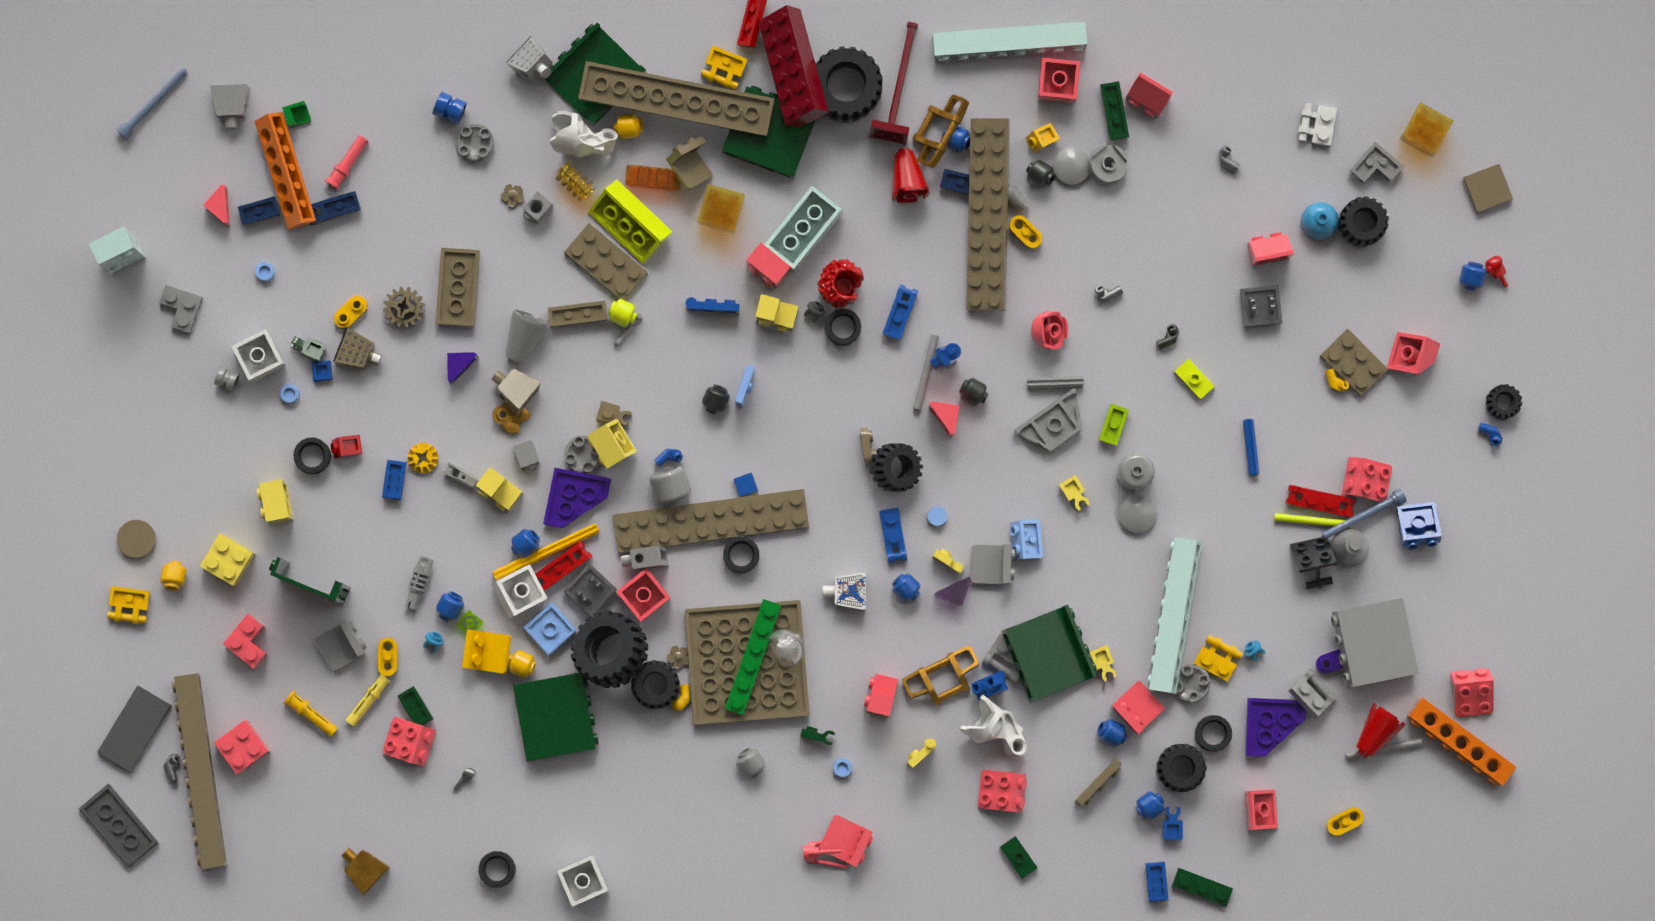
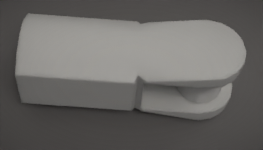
M448 462L449 466L446 471H443V474L473 490L479 478ZM455 469L460 471L457 478L452 476Z

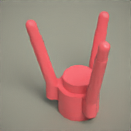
M822 840L808 842V845L803 846L804 861H809V864H822L846 869L849 867L846 864L816 859L820 858V854L842 852L841 849L819 850V847L815 846L820 845Z

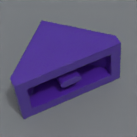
M475 352L447 353L448 381L453 384L478 358V355Z

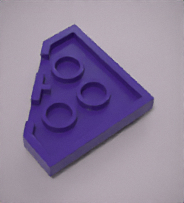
M554 468L543 525L564 528L608 498L612 479Z
M1247 698L1245 756L1265 757L1269 754L1271 750L1305 720L1306 710L1297 700Z

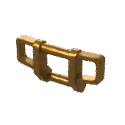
M951 95L943 111L935 106H929L917 134L915 133L912 137L914 141L924 145L917 158L919 163L930 168L937 166L947 150L946 146L957 125H960L969 106L968 100L957 95ZM961 102L956 115L952 114L951 112L955 104ZM935 115L950 122L940 143L924 138ZM931 149L936 150L932 159L926 161Z
M966 646L958 651L947 654V657L925 668L917 669V671L904 677L902 683L911 699L929 693L935 706H938L942 701L962 691L970 690L964 675L977 668L979 662L971 646ZM969 652L974 663L961 670L955 657ZM951 663L960 680V684L937 695L927 675ZM920 675L926 689L912 693L907 682Z

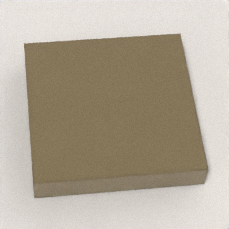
M1500 164L1463 177L1476 213L1513 200Z

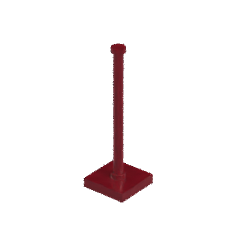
M907 22L906 27L908 30L888 123L872 119L869 134L871 138L907 144L910 127L897 125L895 122L915 30L918 29V24L914 22Z

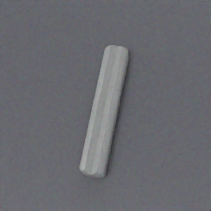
M1082 376L1027 379L1028 389L1084 386V378Z

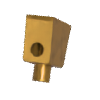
M348 848L341 856L349 863L344 869L345 873L363 895L369 891L390 867L365 850H361L357 855Z

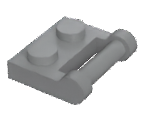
M999 634L982 663L986 666L988 664L997 671H1004L1005 676L1010 678L1009 681L1015 683L1019 677L1017 670L1013 672L992 658L995 653L1014 665L1003 635Z
M1309 669L1288 692L1316 719L1338 696L1334 692L1331 693L1314 675L1315 672ZM1307 680H1309V681L1321 692V694L1326 698L1325 701H1324V699L1306 682Z

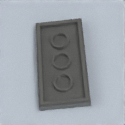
M137 685L97 752L131 772L171 707V704Z
M109 783L79 808L128 868L159 843Z

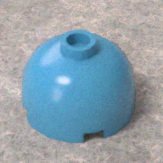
M1313 203L1302 213L1300 220L1301 228L1313 240H1326L1333 236L1338 229V213L1328 203Z

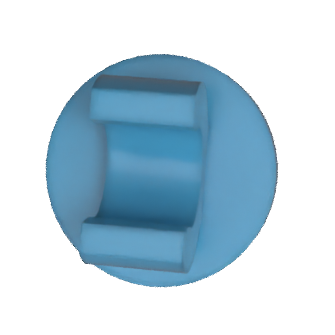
M428 632L425 636L426 641L423 647L426 648L428 644H431L434 647L432 653H435L443 645L444 640L439 633Z
M1250 641L1245 646L1244 655L1258 662L1256 654L1259 651L1265 654V650L1261 648L1259 641Z

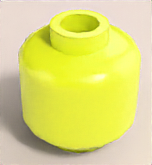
M619 299L617 302L613 301L608 312L610 321L622 327H627L629 323L633 324L637 317L635 305L623 299Z

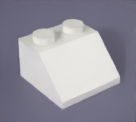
M530 564L491 584L509 618L548 599Z

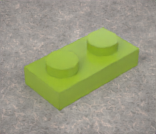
M1110 404L1098 439L1099 441L1117 446L1129 409Z

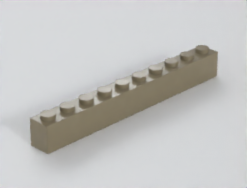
M200 674L174 677L175 681H172L173 693L177 694V700L174 703L175 710L180 715L177 725L178 730L182 731L183 739H180L181 750L185 751L183 767L188 772V777L185 778L186 787L190 789L191 796L188 797L189 807L193 808L194 816H191L192 827L196 828L194 844L199 849V854L196 855L197 864L201 866V869L227 866Z

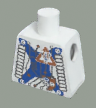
M866 573L835 577V586H823V597H835L836 606L866 610Z

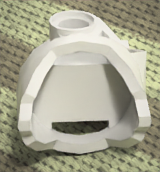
M558 111L557 114L552 115L551 121L554 124L556 136L551 138L550 144L555 152L572 154L576 157L589 154L607 155L613 152L618 137L614 130L603 129L601 132L594 134L577 113Z
M982 695L979 702L982 716L974 726L966 727L962 725L959 728L960 731L975 743L1001 739L1004 752L1009 756L1024 754L1027 745L1021 734L1023 728L1015 722L1011 711L1002 710L990 699ZM1014 742L1017 744V751L1013 750Z

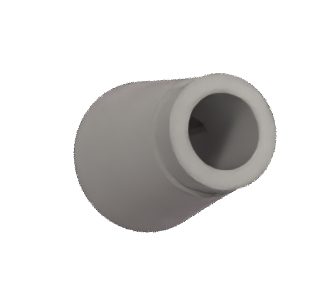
M1008 185V204L1022 212L1029 202L1026 201L1016 186Z

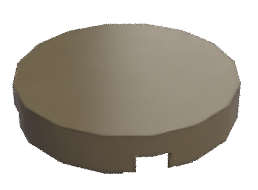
M131 520L119 529L117 544L125 555L132 558H142L154 549L156 534L147 522Z

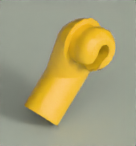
M1334 368L1325 370L1330 388L1338 392L1348 390L1349 383L1346 380L1337 378Z
M690 684L680 685L681 696L671 703L673 710H684L690 703Z

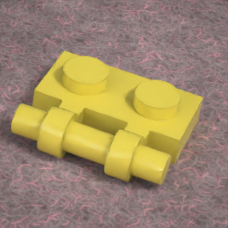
M931 738L925 740L924 747L919 752L915 749L907 756L909 761L906 763L911 768L917 765L936 747L935 740Z

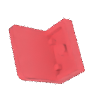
M1349 457L1342 495L1362 497L1377 502L1386 500L1392 466L1367 458Z
M1478 668L1470 671L1459 670L1451 672V681L1454 686L1455 715L1457 717L1493 713L1494 680L1489 669Z
M394 717L383 747V754L425 767L436 730Z
M983 770L981 772L978 807L1022 813L1025 805L1024 793L1027 786V774Z
M834 815L819 848L820 850L841 849V853L830 855L857 867L865 857L863 852L866 846L869 847L873 840V832L841 816Z

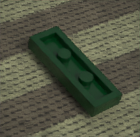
M1119 81L1100 84L1110 141L1129 138Z
M1181 868L1177 869L1171 885L1226 907L1233 890L1231 887Z

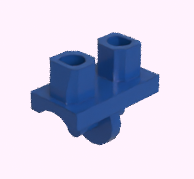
M956 343L940 347L935 350L937 355L929 361L935 369L953 365L961 355V348Z
M999 671L971 684L973 694L977 695L979 701L982 695L989 698L1008 690L1004 671Z

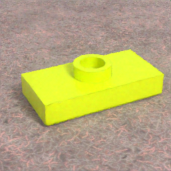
M1189 358L1174 371L1200 400L1215 387Z

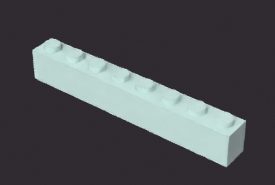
M1086 22L933 33L932 36L934 59H939L940 62L950 61V58L956 57L958 60H967L969 56H977V59L988 58V55L1006 57L1009 53H1015V56L1026 55V52L1044 54L1048 50H1053V53L1064 52V49L1082 51L1087 46Z
M1175 537L1174 542L1171 543L1170 552L1172 556L1167 565L1169 574L1168 579L1164 583V591L1166 592L1165 598L1161 601L1162 615L1157 623L1159 633L1154 641L1156 650L1155 655L1151 659V667L1153 668L1152 674L1148 677L1149 690L1169 694L1177 693L1202 542Z

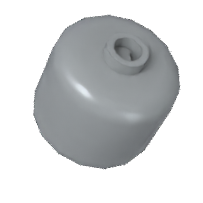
M1139 453L1126 456L1117 468L1119 483L1130 491L1145 489L1152 482L1155 475L1153 462L1147 456Z
M681 466L659 471L649 479L656 501L659 504H679L682 502L681 499L691 493L687 475Z

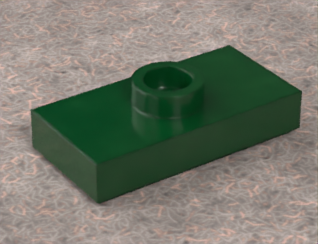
M415 686L397 696L413 723L423 726L434 719Z
M1016 836L1000 846L1021 879L1038 868Z

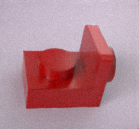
M360 435L342 436L333 439L331 452L334 454V458L363 454Z

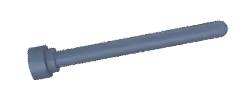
M185 68L180 69L128 123L121 124L116 130L128 140L132 136L133 128L187 74V70Z
M1400 488L1393 491L1390 498L1324 531L1322 538L1328 539L1393 504L1400 506L1406 503L1407 500Z

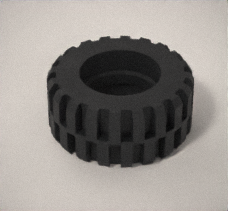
M842 46L837 50L831 49L826 55L823 54L815 64L829 111L825 116L828 115L835 121L838 119L842 120V122H848V120H853L854 122L859 120L860 117L869 115V112L874 110L880 100L883 79L875 59L872 56H868L862 49L859 51L856 50V47L851 46L850 48ZM849 67L857 70L862 75L864 89L857 99L853 101H840L832 96L828 88V80L835 70Z
M604 611V614L601 612L595 613L593 618L589 616L585 619L586 623L584 625L580 624L578 633H574L572 638L575 641L571 644V650L574 652L571 654V658L575 662L576 670L583 677L603 688H610V686L612 688H619L620 684L625 686L630 683L629 679H635L638 676L636 673L644 668L643 661H647L648 655L645 651H648V643L645 642L647 640L645 633L642 632V628L619 612ZM620 634L622 648L618 657L609 664L599 665L597 652L600 644L607 637Z

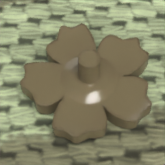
M511 184L506 185L504 189L506 193L501 194V199L504 202L508 201V206L510 207L516 206L517 202L522 203L524 200L523 194H520L523 191L521 186L515 185L513 188Z
M677 645L672 646L670 650L672 654L667 655V660L671 664L674 663V668L677 669L683 667V664L688 665L689 658L686 656L688 649L681 647L679 651Z

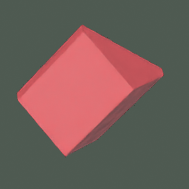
M935 401L930 402L928 408L950 438L953 437L959 405Z
M1275 789L1245 791L1247 829L1278 828Z

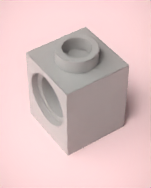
M537 191L523 207L524 216L530 222L535 220L539 223L553 207V204ZM533 205H541L542 210L539 213H533L531 211Z
M531 440L513 446L522 470L530 471L537 468L536 465L540 462Z

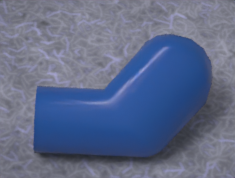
M1480 422L1478 432L1487 434L1491 444L1496 447L1502 443L1499 429Z
M667 448L654 461L661 467L667 460L680 462L683 459V455L678 449Z

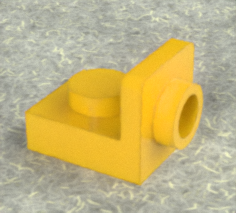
M1049 123L1032 131L1026 137L1028 146L1035 154L1041 149L1057 142L1060 138L1052 124Z

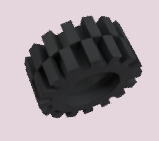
M1501 384L1490 390L1486 397L1487 410L1491 412L1490 415L1502 420L1515 416L1522 406V396L1519 395V390H1516L1514 386H1509V384ZM1500 395H1507L1511 399V405L1508 409H1501L1497 405V398Z

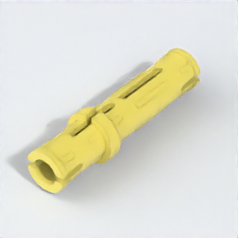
M380 674L375 683L368 687L365 696L345 720L353 727H356L375 700L381 697L380 694L391 681Z

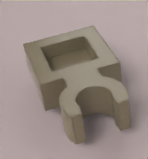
M601 401L596 420L609 423L618 419L622 425L629 426V423L625 422L623 417L625 415L632 416V413L630 411L619 412L620 406Z

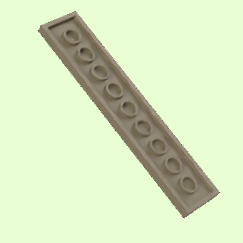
M588 61L585 63L578 97L579 100L764 137H767L774 104V98Z
M971 118L966 310L1006 311L1009 118Z
M804 489L613 515L618 553L653 546L668 547L809 527Z

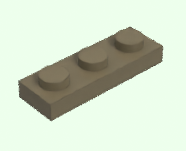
M605 301L548 308L550 327L608 320Z
M1114 759L1075 801L1080 806L1083 804L1087 806L1094 799L1093 794L1095 791L1103 790L1108 784L1106 780L1110 776L1114 778L1121 771L1119 767L1122 764L1117 759Z

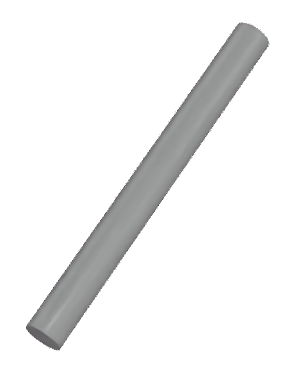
M931 335L913 406L915 410H921L932 366L929 360L935 355L939 339L937 335Z
M1419 738L1388 744L1376 754L1423 746V742ZM1358 750L1345 753L1347 760L1363 756L1357 753Z

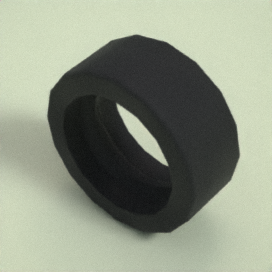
M842 308L833 311L826 319V335L836 345L846 346L852 344L857 340L861 332L859 317L850 309ZM847 316L853 321L854 332L848 338H839L833 333L832 323L837 317Z
M315 437L301 440L293 452L296 466L308 474L323 472L331 461V451L328 445ZM308 445H317L323 451V461L316 467H308L301 460L302 450Z
M738 536L731 539L725 545L723 559L730 570L736 573H746L757 566L759 549L752 539ZM737 544H746L753 552L751 562L745 566L735 565L731 561L730 551Z
M1210 715L1198 722L1195 728V738L1201 748L1217 752L1229 745L1232 739V728L1225 718L1219 715ZM1217 722L1224 728L1225 737L1219 744L1211 745L1203 739L1202 730L1207 723Z
M493 851L481 859L478 873L486 885L492 888H501L513 880L516 873V865L507 853ZM501 858L507 863L508 874L503 880L494 881L487 876L486 865L491 859Z

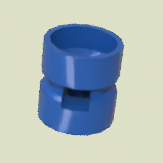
M441 92L432 114L442 119L447 117V121L458 125L465 112L467 102L458 98L453 100L451 95Z

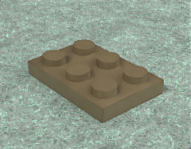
M1346 329L1320 355L1331 368H1334V371L1343 380L1349 383V386L1359 396H1362L1388 370L1349 329Z

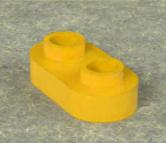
M1018 215L1013 217L1009 224L1010 231L1026 247L1030 249L1039 247L1042 242V234L1024 216ZM1016 223H1021V224H1022V228H1021V229H1017V228L1015 227V224H1016ZM1030 236H1034L1036 238V241L1034 243L1029 241Z
M362 296L351 297L335 313V324L342 329L349 328L366 312L368 308L367 301ZM360 302L361 306L354 308V303ZM342 315L347 316V319L344 322L340 321V317Z
M383 638L378 644V671L383 676H392L398 668V645L392 638ZM386 644H390L392 646V649L390 651L385 650ZM390 663L391 669L385 670V664Z
M1349 808L1331 817L1326 824L1327 830L1332 835H1342L1361 825L1364 820V814L1359 808ZM1352 813L1357 816L1355 821L1350 819ZM1335 822L1339 823L1337 830L1333 828V823Z

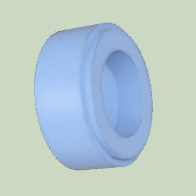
M262 262L257 265L255 274L259 280L268 282L274 278L275 269L270 263Z
M287 384L281 388L280 398L285 403L293 404L299 399L300 392L296 386Z
M933 507L928 512L927 518L931 525L941 526L945 523L947 514L943 508Z
M838 759L833 765V772L837 777L845 778L851 774L852 765L847 759Z

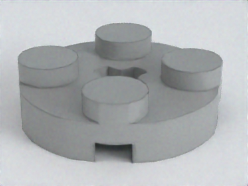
M1101 145L1092 152L1088 166L1092 175L1102 183L1115 182L1126 173L1127 156L1118 146ZM1105 159L1112 161V168L1105 167Z

